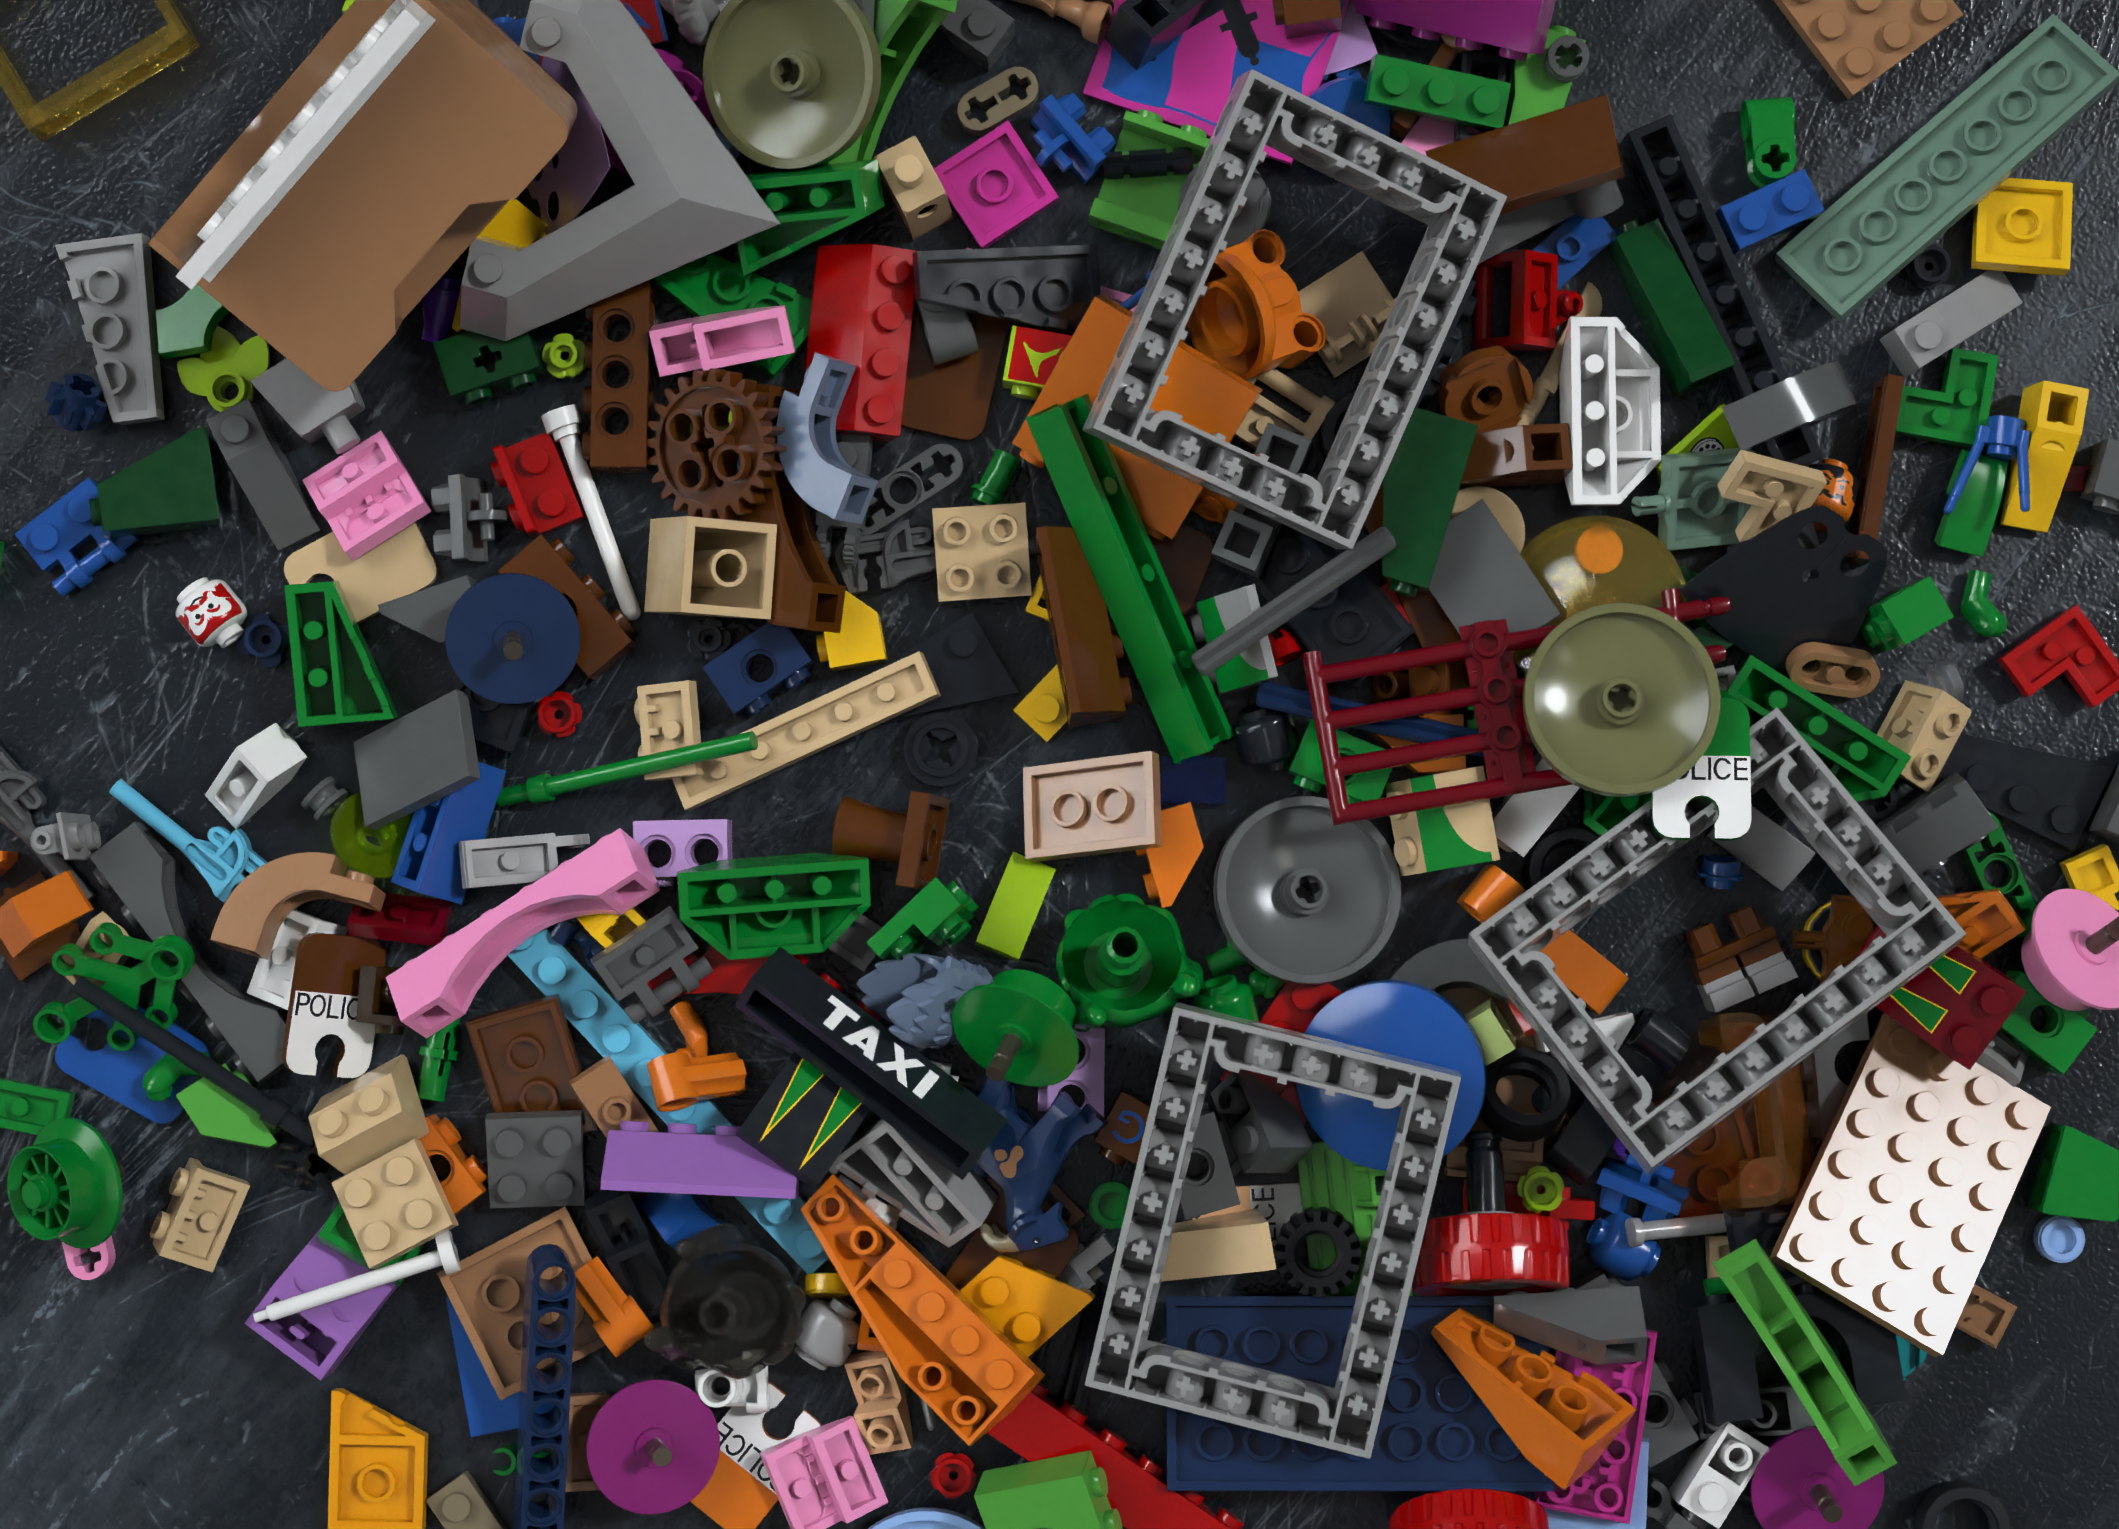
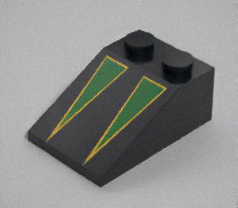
M794 1052L739 1128L736 1136L815 1190L871 1110Z

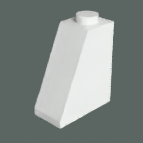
M1538 752L1534 757L1536 771L1552 769ZM1572 784L1505 796L1492 814L1498 846L1507 852L1516 851L1524 857L1580 787Z

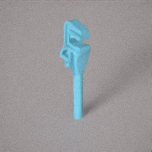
M122 779L118 780L109 791L119 802L183 852L205 878L214 895L224 903L233 890L248 876L245 874L246 872L251 874L262 865L268 863L252 850L251 842L242 829H235L231 833L222 826L212 827L207 833L210 841L196 839Z

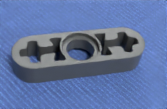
M948 444L933 445L878 480L879 482L874 494L882 491L886 504L895 512L886 517L883 508L874 513L872 516L874 524L868 528L865 526V531H861V536L882 532L955 485L961 479L964 470L963 460L959 451ZM940 454L944 460L952 457L955 460L950 466L952 474L945 478L940 472L930 477L928 481L934 487L926 492L921 478L912 470L921 466L923 474L934 468L933 458ZM901 478L910 479L917 486L916 497L907 504L897 503L890 496L892 484ZM872 497L868 509L879 504L876 497Z

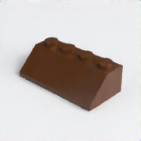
M1037 527L1036 554L1068 726L1073 728L1123 719L1126 713L1125 705L1133 704L1129 678L1128 676L1120 678L1117 660L1124 659L1122 641L1117 631L1111 632L1108 618L1110 613L1073 527Z

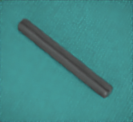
M1378 528L1357 542L1353 549H1347L1196 651L1191 657L1194 666L1203 676L1209 675L1392 551L1397 545L1394 537L1387 528Z

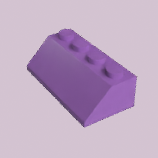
M620 1121V1130H608L600 1190L796 1199L798 1196L799 1179L737 1137L736 1133L741 1126L716 1125L715 1134L696 1133L697 1124L668 1123V1132L649 1131V1122Z

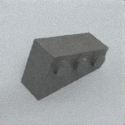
M1956 772L1876 825L1916 874L1920 875L1923 873L1924 876L1947 863L1948 857L1963 848L1968 849L1984 839L1990 832L1999 828L1968 782Z

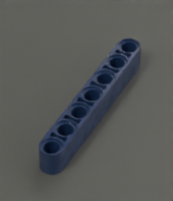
M552 1244L541 1245L534 1249L526 1263L514 1529H564L576 1277L564 1249ZM556 1266L562 1268L559 1275L553 1279L540 1278L542 1272L549 1267ZM555 1312L560 1314L557 1320L551 1324L544 1325L538 1323L539 1319L546 1313ZM543 1359H557L556 1363L548 1369L536 1368L537 1364ZM541 1404H555L552 1410L547 1413H534L535 1409ZM539 1449H553L550 1454L543 1458L532 1457ZM545 1492L550 1494L541 1502L530 1501L538 1493Z

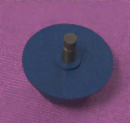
M521 573L498 574L477 582L457 600L450 612L446 625V652L456 675L476 694L499 703H527L550 694L567 679L578 658L580 629L572 606L554 586L531 575Z

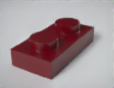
M385 893L386 896L381 912L353 905L347 921L348 936L435 946L445 938L452 916V902L441 899Z

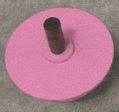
M2059 889L2051 892L2036 906L2032 917V930L2025 936L2021 947L2023 967L2030 982L2045 999L2066 1010L2081 1011L2089 1007L2101 1010L2119 1009V913L2099 897L2082 890Z

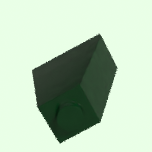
M207 427L192 430L97 484L98 498L89 499L92 526L103 527L104 539L219 526L220 518Z

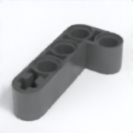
M1616 180L1499 215L1478 264L1575 214L1585 219H1594L1617 210L1623 205L1624 200Z

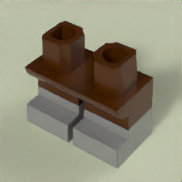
M1752 905L1741 907L1726 914L1735 938L1726 942H1720L1712 922L1686 931L1689 948L1693 955L1686 958L1706 1011L1719 1012L1755 996L1754 993L1760 994L1798 977L1791 961L1786 959L1776 939L1777 934L1774 926H1765Z

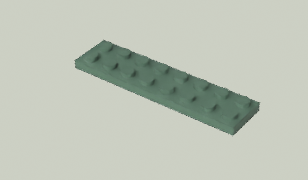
M2052 14L1776 253L1775 261L1841 323L2119 82V72L2056 15Z

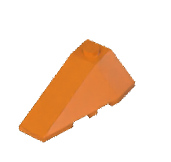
M1459 1308L1442 1320L1431 1331V1335L1524 1457L1563 1490L1593 1466L1636 1411L1632 1405L1598 1378L1585 1371L1578 1377L1554 1364L1556 1357L1544 1350L1541 1351L1539 1356L1516 1345L1511 1333L1462 1308Z

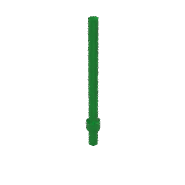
M751 731L557 776H551L549 773L531 776L527 779L526 783L502 788L496 802L500 807L531 801L533 804L554 800L556 795L757 750L758 741L755 733Z

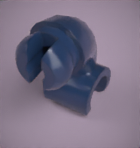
M575 917L552 925V940L561 945H568L571 940H574L582 948L588 966L596 970L590 959L605 948L589 934Z

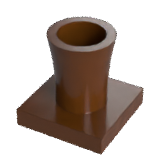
M911 791L908 813L874 806L846 796L841 801L835 818L832 837L833 855L867 857L869 861L899 864L896 885L923 889L938 876L950 799L929 793Z

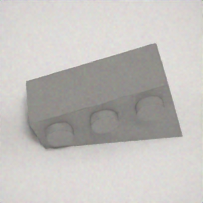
M876 1114L860 1125L829 1169L834 1175L839 1170L863 1186L861 1192L874 1199L878 1195L901 1210L898 1216L948 1248L982 1226L998 1198L993 1189L972 1169L961 1180Z

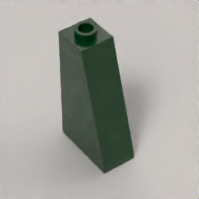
M1639 218L1616 229L1618 236L1607 247L1673 398L1717 380L1735 365L1734 359L1659 219L1644 224L1642 218Z
M1417 407L1414 408L1383 479V527L1389 530L1397 544L1392 551L1382 557V580L1391 583L1390 591L1416 598L1418 591L1428 594L1477 434L1478 425Z

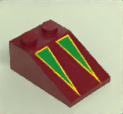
M1878 925L1852 961L1859 957L1873 940L1879 936L1882 939L1886 937ZM1958 944L1875 1007L1940 1052L1970 1070L2026 991L2010 977Z

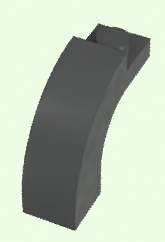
M1834 361L1778 382L1722 407L1740 450L1747 451L1812 422L1829 419L1857 403L1839 362Z
M1468 939L1449 940L1424 949L1406 961L1390 979L1420 984L1439 994L1452 989L1469 988L1481 991L1508 1005L1512 1002L1469 948Z

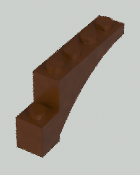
M757 384L756 391L768 392L770 394L764 408L779 409L784 390L798 394L801 391L765 384ZM778 415L771 421L772 426H777ZM779 453L775 454L774 460L781 464ZM784 470L771 471L769 476L777 485L776 488H761L766 502L764 504L751 503L752 514L740 515L739 521L777 525L771 619H767V624L840 633L846 586L838 584L827 563L812 524L808 504L791 486Z

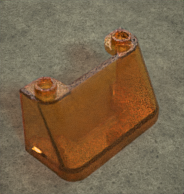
M1747 1012L1718 1014L1697 1023L1700 1046H1711L1720 1051V1053L1724 1052L1727 1055L1750 1037L1756 1027L1762 1023L1766 1026L1778 1016ZM1800 1063L1753 1097L1760 1158L1737 1161L1738 1172L1735 1178L1728 1184L1717 1187L1719 1210L1795 1203L1813 1164Z

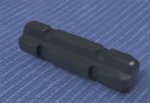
M1189 147L1173 148L1172 152H1166V148L1129 151L1128 155H1122V151L1106 152L1105 155L1107 157L1102 163L1103 175L1108 180L1123 179V174H1130V178L1167 176L1169 171H1173L1174 175H1186L1194 167L1193 152Z

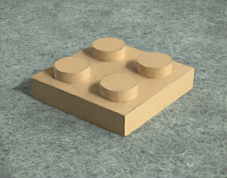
M413 1139L331 1183L369 1269H377L459 1225L425 1148L419 1139Z

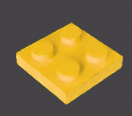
M2007 178L1974 207L1971 269L2066 276L2070 270L2073 183Z

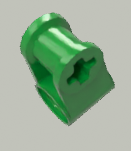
M1792 97L1743 100L1740 122L1745 146L1746 174L1749 182L1755 188L1761 189L1787 177L1796 165L1794 102ZM1766 158H1771L1772 165L1780 166L1776 172L1772 171L1770 164L1763 163Z

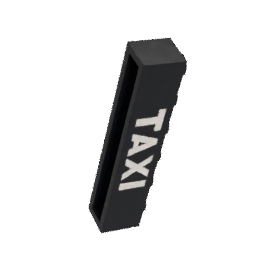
M779 947L750 978L734 1005L961 1180L970 1172L1008 1121L990 1105L986 1104L952 1076L919 1053L914 1047L893 1035L877 1019L856 1005L782 947Z

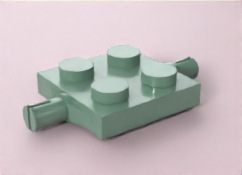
M1740 448L1662 455L1661 486L1658 495L1635 496L1631 502L1636 505L1631 506L1633 514L1637 517L1658 514V547L1670 551L1739 543L1735 529L1751 505L1723 498L1717 485L1739 453Z

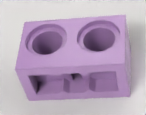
M732 820L633 821V839L644 848L648 860V852L653 843L663 840L671 848V859L665 866L658 868L649 860L659 887H673L677 871L700 865L695 858V849L703 840L710 839L717 845L719 854L716 861L733 859Z
M1100 1026L1090 1032H1078L1073 1029L1076 1037L1085 1046V1055L1077 1063L1074 1071L1068 1078L1054 1085L1038 1087V1111H1047L1058 1095L1059 1090L1066 1085L1072 1084L1080 1087L1085 1094V1100L1080 1109L1085 1104H1090L1104 1117L1105 1027Z

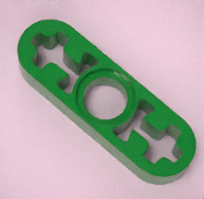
M1989 812L1999 828L1990 832L1982 840L1986 848L1996 846L1998 853H1988L1977 859L1975 852L1984 851L1981 842L1968 849L1963 848L1960 850V853L1977 891L1999 888L2002 894H2007L2014 889L2016 890L2017 895L2008 896V899L2014 909L2024 910L2025 916L2021 920L2026 925V930L2014 937L2023 938L2032 930V917L2036 903L1999 820L1994 814ZM1993 860L2002 862L2008 871L2006 882L1997 888L1989 885L1984 877L1985 867Z

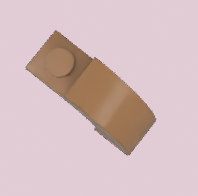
M320 852L286 855L262 865L241 881L223 905L210 940L225 949L269 960L282 922L298 906L312 900L332 899L381 912L386 894L373 885L375 878L369 875L347 870L344 877L348 865L336 855Z

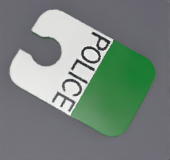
M1721 698L1720 714L1715 734L1697 763L1674 783L1652 792V824L1657 834L1670 840L1690 839V823L1685 816V807L1690 801L1697 798L1708 799L1717 808L1718 819L1713 826L1714 841L1738 840L1748 832L1752 820L1750 716L1747 707L1738 699Z

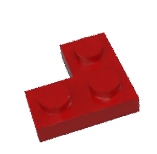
M2078 605L2069 607L1997 659L2023 697L2031 696L2061 673L2066 676L2088 708L2098 706L2119 690V661Z

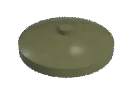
M730 0L717 17L705 48L703 82L706 100L714 121L722 134L738 151L748 158L766 166L783 169H805L830 162L843 154L858 140L870 122L876 108L881 86V59L874 32L867 18L853 0Z
M1610 603L1593 606L1570 616L1555 627L1543 640L1529 665L1525 677L1523 713L1526 727L1534 746L1544 761L1562 778L1577 787L1596 794L1611 797H1632L1649 794L1674 783L1697 763L1715 734L1720 714L1721 696L1713 662L1704 646L1687 627L1670 615L1654 608L1632 603Z

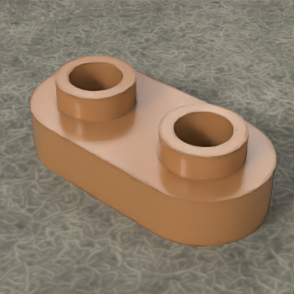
M1808 642L1794 648L1786 659L1785 666L1790 679L1809 692L1858 698L1870 693L1877 686L1880 679V671L1873 656L1862 649ZM1817 660L1812 667L1803 668L1806 663ZM1856 666L1853 670L1847 671L1850 667Z

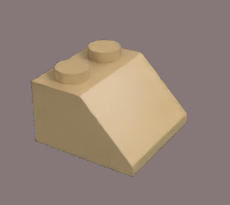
M403 1054L322 1096L308 1116L318 1155L344 1175L413 1139H420L430 1133L408 1059Z

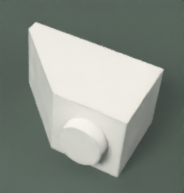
M274 723L235 748L205 796L229 823L237 829L292 780L307 756L300 749L297 742L288 736L277 723Z

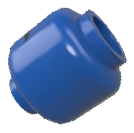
M1625 1212L1611 1213L1605 1219L1598 1218L1588 1232L1587 1243L1591 1244L1590 1257L1592 1263L1627 1282L1635 1280L1639 1276L1646 1277L1658 1262L1661 1246L1657 1244V1240L1644 1241L1642 1246L1630 1247L1624 1225L1626 1219L1634 1217Z

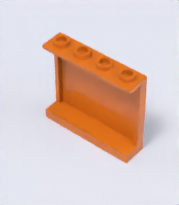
M1104 294L1095 296L1027 417L1057 403L1059 406L1085 394L1089 395L1093 405L1134 312ZM1179 342L1165 372L1168 380L1165 386L1158 388L1150 408L1157 412L1165 410L1176 412L1183 416L1181 421L1209 434L1218 432L1226 436L1225 441L1230 443L1263 389L1186 343ZM1025 419L1012 444L1022 449L1019 455L1023 459L1037 467L1044 468V460ZM1109 443L1147 533L1160 540H1163L1165 536L1170 539L1176 537L1204 487Z

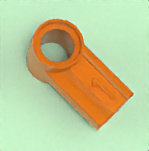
M676 1052L656 1057L647 1063L657 1110L660 1112L681 1110L694 1105L699 1100L740 1095L745 1090L747 1073L743 1059H740L736 1052L689 1058L687 1053Z
M598 1256L575 1271V1298L593 1320L591 1323L593 1328L616 1358L655 1329L630 1294L628 1296L625 1294Z

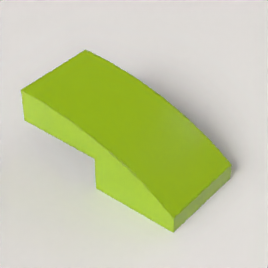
M1012 852L975 945L1018 962L1056 869L1040 862L1028 861L1025 859V856Z

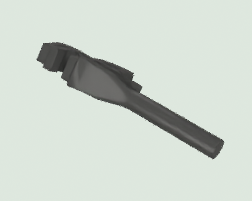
M908 519L894 525L888 532L861 536L859 556L882 553V556L876 557L877 565L882 570V575L879 578L882 591L895 589L909 580L937 571L935 548L927 546L932 541L931 531L927 527L911 528ZM1034 536L1028 537L1029 555L1036 554ZM843 540L836 548L835 559L846 587L852 595L869 593L868 580L865 577L868 561L866 559L860 560L858 556L855 566L845 565L842 555Z
M0 745V822L18 835L54 876L70 870L90 901L96 894L59 853L42 855L35 852L31 847L30 837L36 826L33 824L30 809H42L46 805L47 799L38 788L44 780L31 771L22 770Z

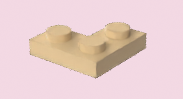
M1740 450L1717 486L1723 498L1751 505L1735 529L1740 543L1751 539L1782 519L1811 507L1827 484V481L1820 470Z

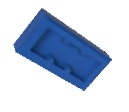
M1575 214L1564 221L1532 251L1558 255V291L1605 249L1618 234L1603 217L1585 219Z

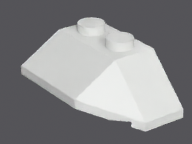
M1570 317L1568 319L1559 371L1560 423H1569L1573 469L1564 479L1571 506H1618L1661 461L1660 367L1640 343L1625 329V326L1617 317Z

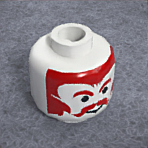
M203 577L191 583L178 595L177 601L179 605L176 609V617L199 646L208 647L218 643L221 648H225L244 633L241 625L247 616L246 607L225 581L220 579L209 581L207 577Z

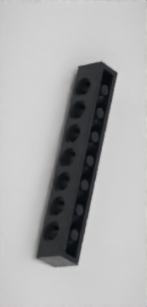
M1670 114L1628 132L1619 144V149L1651 221L1659 219L1734 359L1735 365L1720 376L1731 402L1733 403L1788 379L1672 115ZM1809 424L1752 448L1756 454L1805 467L1823 457Z

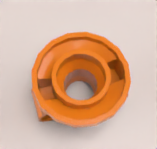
M1267 229L1257 230L1242 243L1226 248L1224 252L1217 254L1204 284L1208 287L1205 296L1197 300L1186 325L1192 344L1197 351L1244 379H1250L1277 367L1295 368L1320 350L1326 342V331L1323 324L1314 315L1302 312L1297 287L1291 277L1280 267L1286 254L1283 241L1277 234Z

